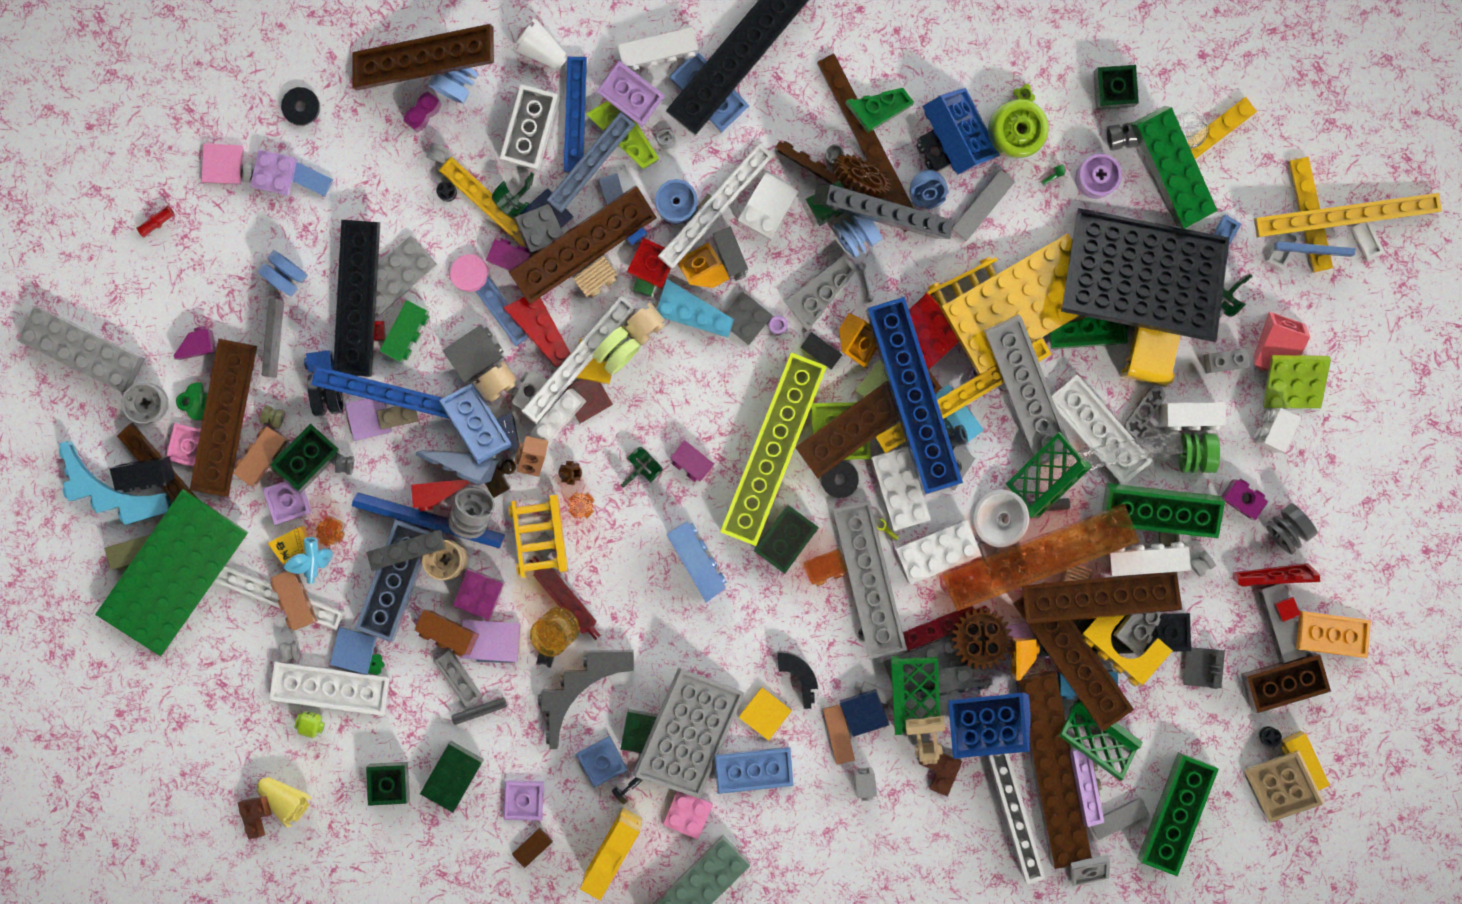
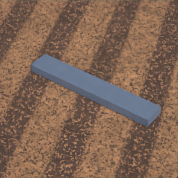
M620 112L549 196L547 202L562 213L634 128L635 123Z

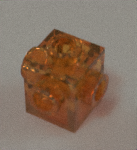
M576 492L568 499L570 501L568 504L570 509L568 511L575 519L577 517L580 519L585 517L587 519L595 512L593 510L596 506L593 503L595 499L588 492L586 494L584 492L580 494ZM579 502L584 503L585 507L583 509L577 507Z
M328 515L324 521L319 522L316 528L318 532L316 537L320 539V543L329 547L330 545H336L337 542L341 543L345 535L343 530L346 523Z

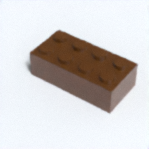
M1314 652L1293 661L1279 662L1241 674L1251 710L1256 713L1331 692L1321 655Z

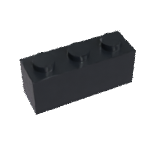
M170 456L124 463L109 468L115 491L123 490L124 493L134 491L136 487L144 490L151 488L154 484L157 487L166 486L169 484L168 481L175 479Z

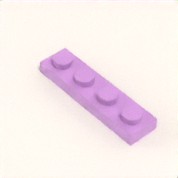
M1077 749L1070 750L1084 827L1104 823L1093 761Z

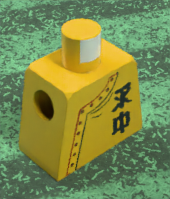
M300 526L268 543L283 565L293 556L305 554L304 539L308 538L305 526Z

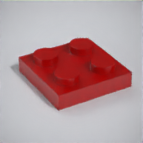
M643 237L627 273L662 289L671 270L670 267L658 258L665 247Z

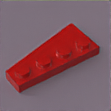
M523 297L502 308L506 314L510 315L514 323L527 334V337L536 344L541 353L555 368L560 366L571 354L541 297L531 304Z
M1309 563L1233 572V580L1242 587L1262 584L1321 582L1320 574Z

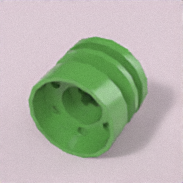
M1182 433L1178 446L1180 471L1188 473L1190 470L1191 473H1196L1199 466L1202 473H1216L1220 463L1218 435L1216 433H1202L1199 440L1197 433H1191V435L1189 433Z

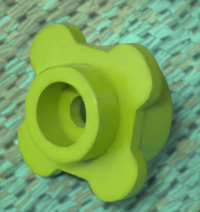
M1024 84L1020 89L1016 88L1013 91V95L1016 96L1017 100L1023 99L1031 102L1035 100V95L1032 93L1029 84Z

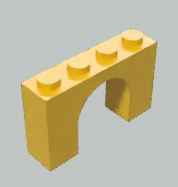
M1124 616L1096 618L1082 634L1084 637L1083 641L1091 648H1095L1098 651L1097 655L1101 659L1110 661L1113 664L1112 668L1116 672L1125 674L1128 677L1127 681L1134 687H1142L1173 652L1157 638L1142 656L1134 659L1124 658L1114 650L1111 643L1112 631Z

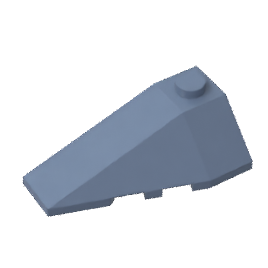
M435 450L416 452V456L432 464L440 465L441 463L443 464L442 469L457 472L456 476L477 485L492 480L498 459L492 456L477 464L470 452Z

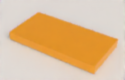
M1300 611L1301 615H1299L1296 642L1297 650L1368 658L1371 620Z

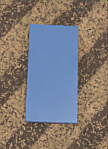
M700 53L684 61L669 76L681 91L707 62ZM734 90L710 118V121L722 133L749 105Z
M472 383L439 400L440 405L477 464L511 447L508 437Z
M790 747L714 755L718 794L794 786Z

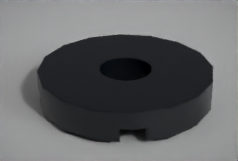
M296 87L290 89L284 95L281 101V110L284 117L290 123L297 126H306L317 119L320 113V102L313 91L305 87ZM301 101L305 102V110L301 112L297 111V103Z
M841 461L821 476V485L824 491L836 498H846L853 494L859 483L856 468L846 461ZM837 474L845 476V482L841 485L836 484L834 481Z

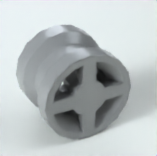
M431 142V150L427 153L426 158L444 164V157L449 152V149Z
M293 641L291 644L287 642L281 643L283 662L289 659L300 660L298 641Z

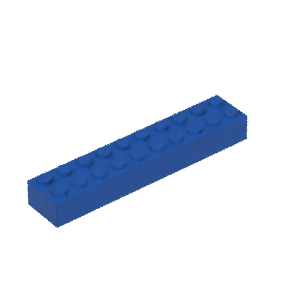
M905 297L867 308L865 312L922 494L926 495L962 484L960 471Z

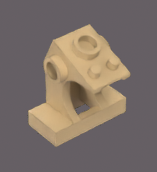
M944 716L905 720L907 735L917 734L916 757H920V762L923 761V765L937 764L939 755L943 754L942 744L937 743L936 732L946 731ZM932 733L933 742L922 743L921 734Z

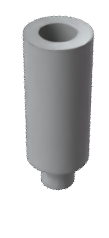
M856 681L854 689L860 691L859 694L877 689L881 702L889 705L893 692L866 681L863 684Z

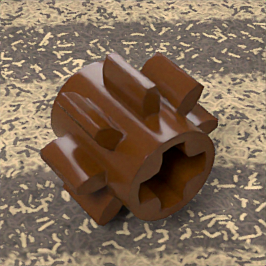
M566 461V465H560L558 475L562 479L561 482L567 483V485H575V481H580L582 476L580 464L574 463V461Z

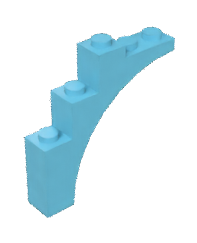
M72 441L59 443V454L64 459L66 465L64 471L66 476L70 478V481L63 483L64 487L62 489L64 497L68 498V501H76L91 496V507L96 513L119 508L118 516L124 525L163 515L172 505L166 493L152 496H137L118 490L115 491V489L97 479L86 468L78 456Z

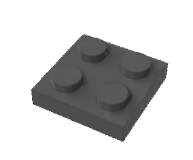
M550 203L514 218L529 254L541 250L563 235Z
M744 292L741 293L725 313L734 319L731 332L747 345L751 344L773 316Z

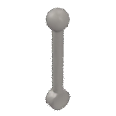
M860 263L858 268L862 271L867 293L866 300L872 302L874 298L870 293L865 272L866 264Z

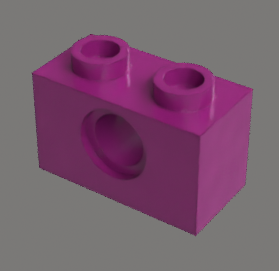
M1232 479L1221 497L1227 504L1250 520H1256L1269 501L1264 498L1265 495L1259 490L1253 491L1250 489V484L1243 479ZM1244 493H1247L1249 496L1247 503H1243L1241 499Z

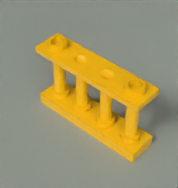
M989 256L979 261L981 265L941 285L939 282L930 285L927 292L933 293L937 302L943 306L947 303L940 289L951 285L956 297H959L963 292L957 282L958 280L968 276L974 288L980 284L975 272L985 268L989 278L995 276L996 272L992 264L998 260L996 257L991 259Z
M557 494L549 495L550 500L547 503L517 507V502L511 501V506H508L510 518L513 517L518 551L519 563H516V570L518 575L521 574V578H527V571L554 567L559 569L560 573L569 572L559 497ZM547 510L552 513V519L549 522L520 526L519 514ZM549 529L554 531L555 538L552 541L522 545L521 533ZM551 548L557 551V557L554 560L525 564L524 552Z

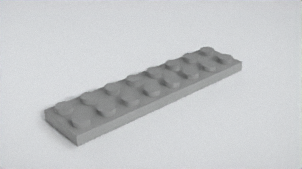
M1018 314L985 329V336L1032 456H1035L1058 432H1061L1069 442L1021 315ZM1060 440L1055 443L1054 452H1063V443ZM1044 453L1041 456V465L1050 461L1049 453ZM1054 454V459L1063 456V454Z
M866 501L833 509L869 659L906 651L907 648L871 502Z

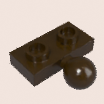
M507 459L503 461L500 468L496 465L492 480L485 483L493 498L511 488L504 474L510 475L516 471V464H514L513 460Z

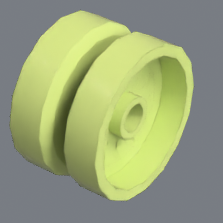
M622 326L613 331L597 347L592 355L598 363L607 361L604 368L611 376L622 369L641 348V345L635 339L626 341L629 333Z

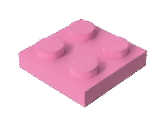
M676 791L663 825L699 839L713 803Z

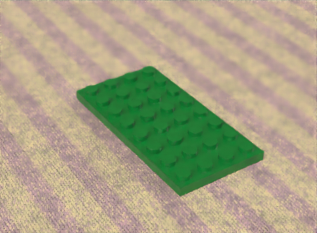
M182 489L95 615L161 657L242 543L248 531Z

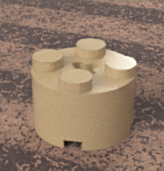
M651 302L647 304L649 307L647 310L644 308L640 309L626 321L629 324L627 327L622 325L629 333V337L635 339L642 346L651 339L650 334L653 332L658 333L665 327V319Z
M504 360L500 362L501 367L495 365L478 378L479 383L476 380L472 382L485 401L489 400L490 403L500 397L499 392L503 389L507 392L516 385L515 380L517 378Z

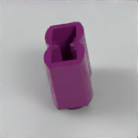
M427 91L418 98L416 106L406 112L403 121L418 133L427 126L429 118L438 113L442 103Z

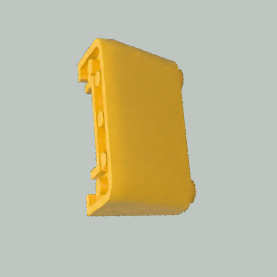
M1135 327L1129 357L1126 358V362L1129 363L1126 364V368H1122L1120 377L1167 387L1169 383L1172 384L1175 376L1173 367L1181 335Z

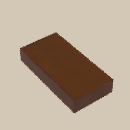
M540 827L512 855L526 868L553 840Z

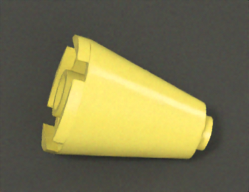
M271 777L262 778L256 786L259 796H267L271 811L286 828L292 826L290 822L293 820L297 822L310 805L307 802L308 799H312L309 794Z

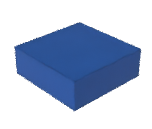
M640 228L628 237V242L633 247L643 237L645 238L648 235L643 228Z

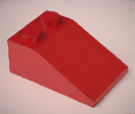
M464 479L412 484L413 508H418L419 511L433 510V506L439 505L473 482Z

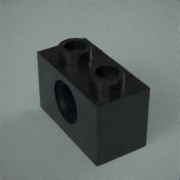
M933 130L917 139V149L920 154L924 153L927 159L925 164L928 170L939 172L951 166V162L947 154L944 153L942 144ZM937 147L940 154L933 156L930 153V148Z

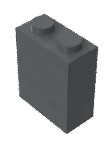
M731 226L713 233V240L730 280L734 278L735 281L745 278L746 273H748V267Z
M479 325L442 350L464 383H467L504 358L502 355L504 350L498 342L496 344L491 339L493 334L488 327L484 328L482 325Z

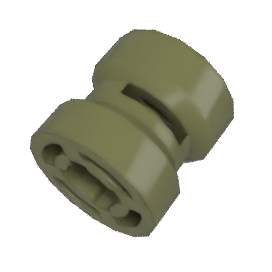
M266 405L262 411L260 423L265 425L271 424L274 428L280 429L284 421L285 411L280 409L274 410L273 407Z

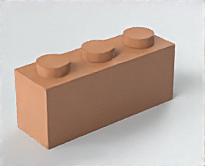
M271 426L261 428L256 435L258 437L254 444L251 443L245 450L247 454L243 460L240 458L234 465L235 471L233 474L251 487H255L269 469L270 464L277 458L289 441V439Z
M285 571L271 577L272 582L270 584L274 593L277 592L279 596L278 604L280 609L286 613L285 621L289 628L295 631L318 621L299 574Z

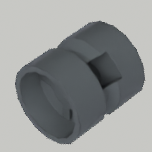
M1133 122L1124 123L1122 127L1119 124L1107 126V142L1111 151L1120 150L1123 146L1126 148L1139 146V142L1130 125Z

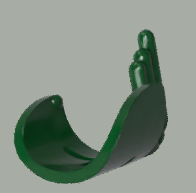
M530 172L523 188L515 196L509 192L505 181L494 190L492 194L493 202L508 217L515 218L529 206L528 202L523 204L519 202V199L532 186L534 173ZM504 196H505L515 207H513L512 205L506 207V206L509 204V202L504 198Z
M1251 274L1240 278L1229 291L1223 288V296L1233 304L1232 306L1226 301L1221 304V308L1225 310L1224 315L1233 317L1246 305L1244 302L1234 298L1233 293L1253 277Z
M638 447L626 458L635 466L636 471L621 484V487H626L639 473L643 474L651 483L662 472L663 468L643 447ZM636 458H638L643 464L646 463L647 461H649V463L646 465V467L651 471V473H649V472L636 460Z

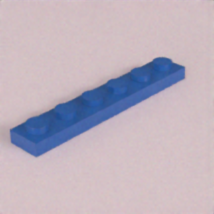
M567 56L564 143L565 173H570L584 156L587 57Z

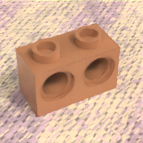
M526 436L524 443L520 442L514 462V464H518L516 472L539 477L545 460L548 441Z

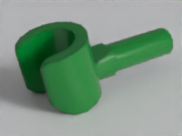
M1061 164L1054 167L1055 174L1043 180L1042 184L1046 185L1053 179L1063 176L1066 172L1064 165Z

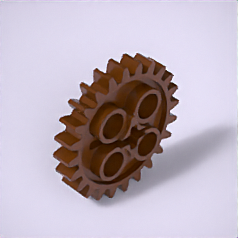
M841 154V156L838 155L832 165V170L835 171L834 174L839 176L838 180L844 181L843 185H847L850 190L854 189L855 192L882 200L887 197L891 190V184L889 179L885 178L886 175L880 173L881 170L875 168L874 164L870 165L867 160L863 161L861 157L856 158L855 155L851 157L849 154H846V156Z
M980 607L978 608V613L975 609H971V615L968 612H964L965 618L958 617L960 624H953L957 630L951 631L955 638H951L950 641L956 643L951 648L958 650L954 655H961L960 662L967 660L966 666L969 667L973 664V669L977 670L979 665L981 670H985L986 665L989 669H993L992 663L999 666V659L1002 661L1006 660L1003 654H1010L1007 647H1013L1012 644L1008 643V640L1013 639L1012 636H1008L1012 629H1006L1009 622L1002 623L1004 616L1002 615L997 618V611L990 614V608L983 612V608ZM980 622L983 623V625H982V632H981V627H980V625H979ZM970 624H973L976 628V632L973 635L968 632ZM988 624L994 626L995 631L993 634L987 632ZM982 635V637H985V641H978V637ZM972 643L977 648L974 654H971L968 649ZM990 643H993L996 648L992 654L987 649Z

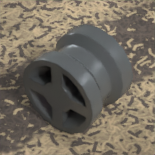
M338 454L335 463V473L345 472L347 475H352L354 457H344Z

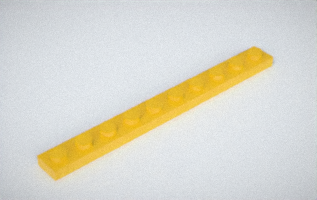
M1439 193L1258 217L1254 218L1256 237L1259 238L1442 212Z
M1039 338L1032 343L1039 362L1052 355L1043 338ZM997 364L937 399L943 419L1004 383ZM900 422L876 436L885 453L906 441Z

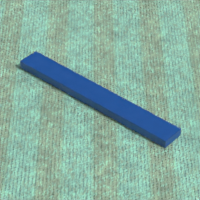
M319 366L314 367L310 385L449 419L439 403V400L443 397Z
M359 492L352 501V507L432 530H441L443 533L464 538L455 534L450 529L447 517L419 511L412 507ZM486 529L484 534L477 538L464 539L500 548L505 534Z

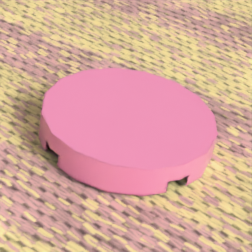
M475 254L460 256L454 261L450 270L452 283L459 290L474 292L483 287L489 274L487 264L481 257Z

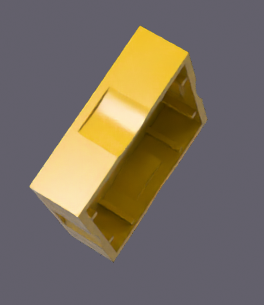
M622 807L586 869L580 890L601 901L637 839L643 818Z

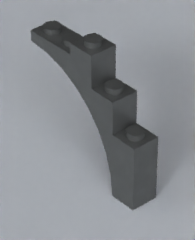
M634 650L587 651V655L583 656V666L587 667V670H565L564 675H561L560 678L561 686H564V689H543L541 694H538V706H541V711H549V713H546V725H549V733H546V744H549L550 749H558L564 716L577 696L588 686L606 676L634 671Z

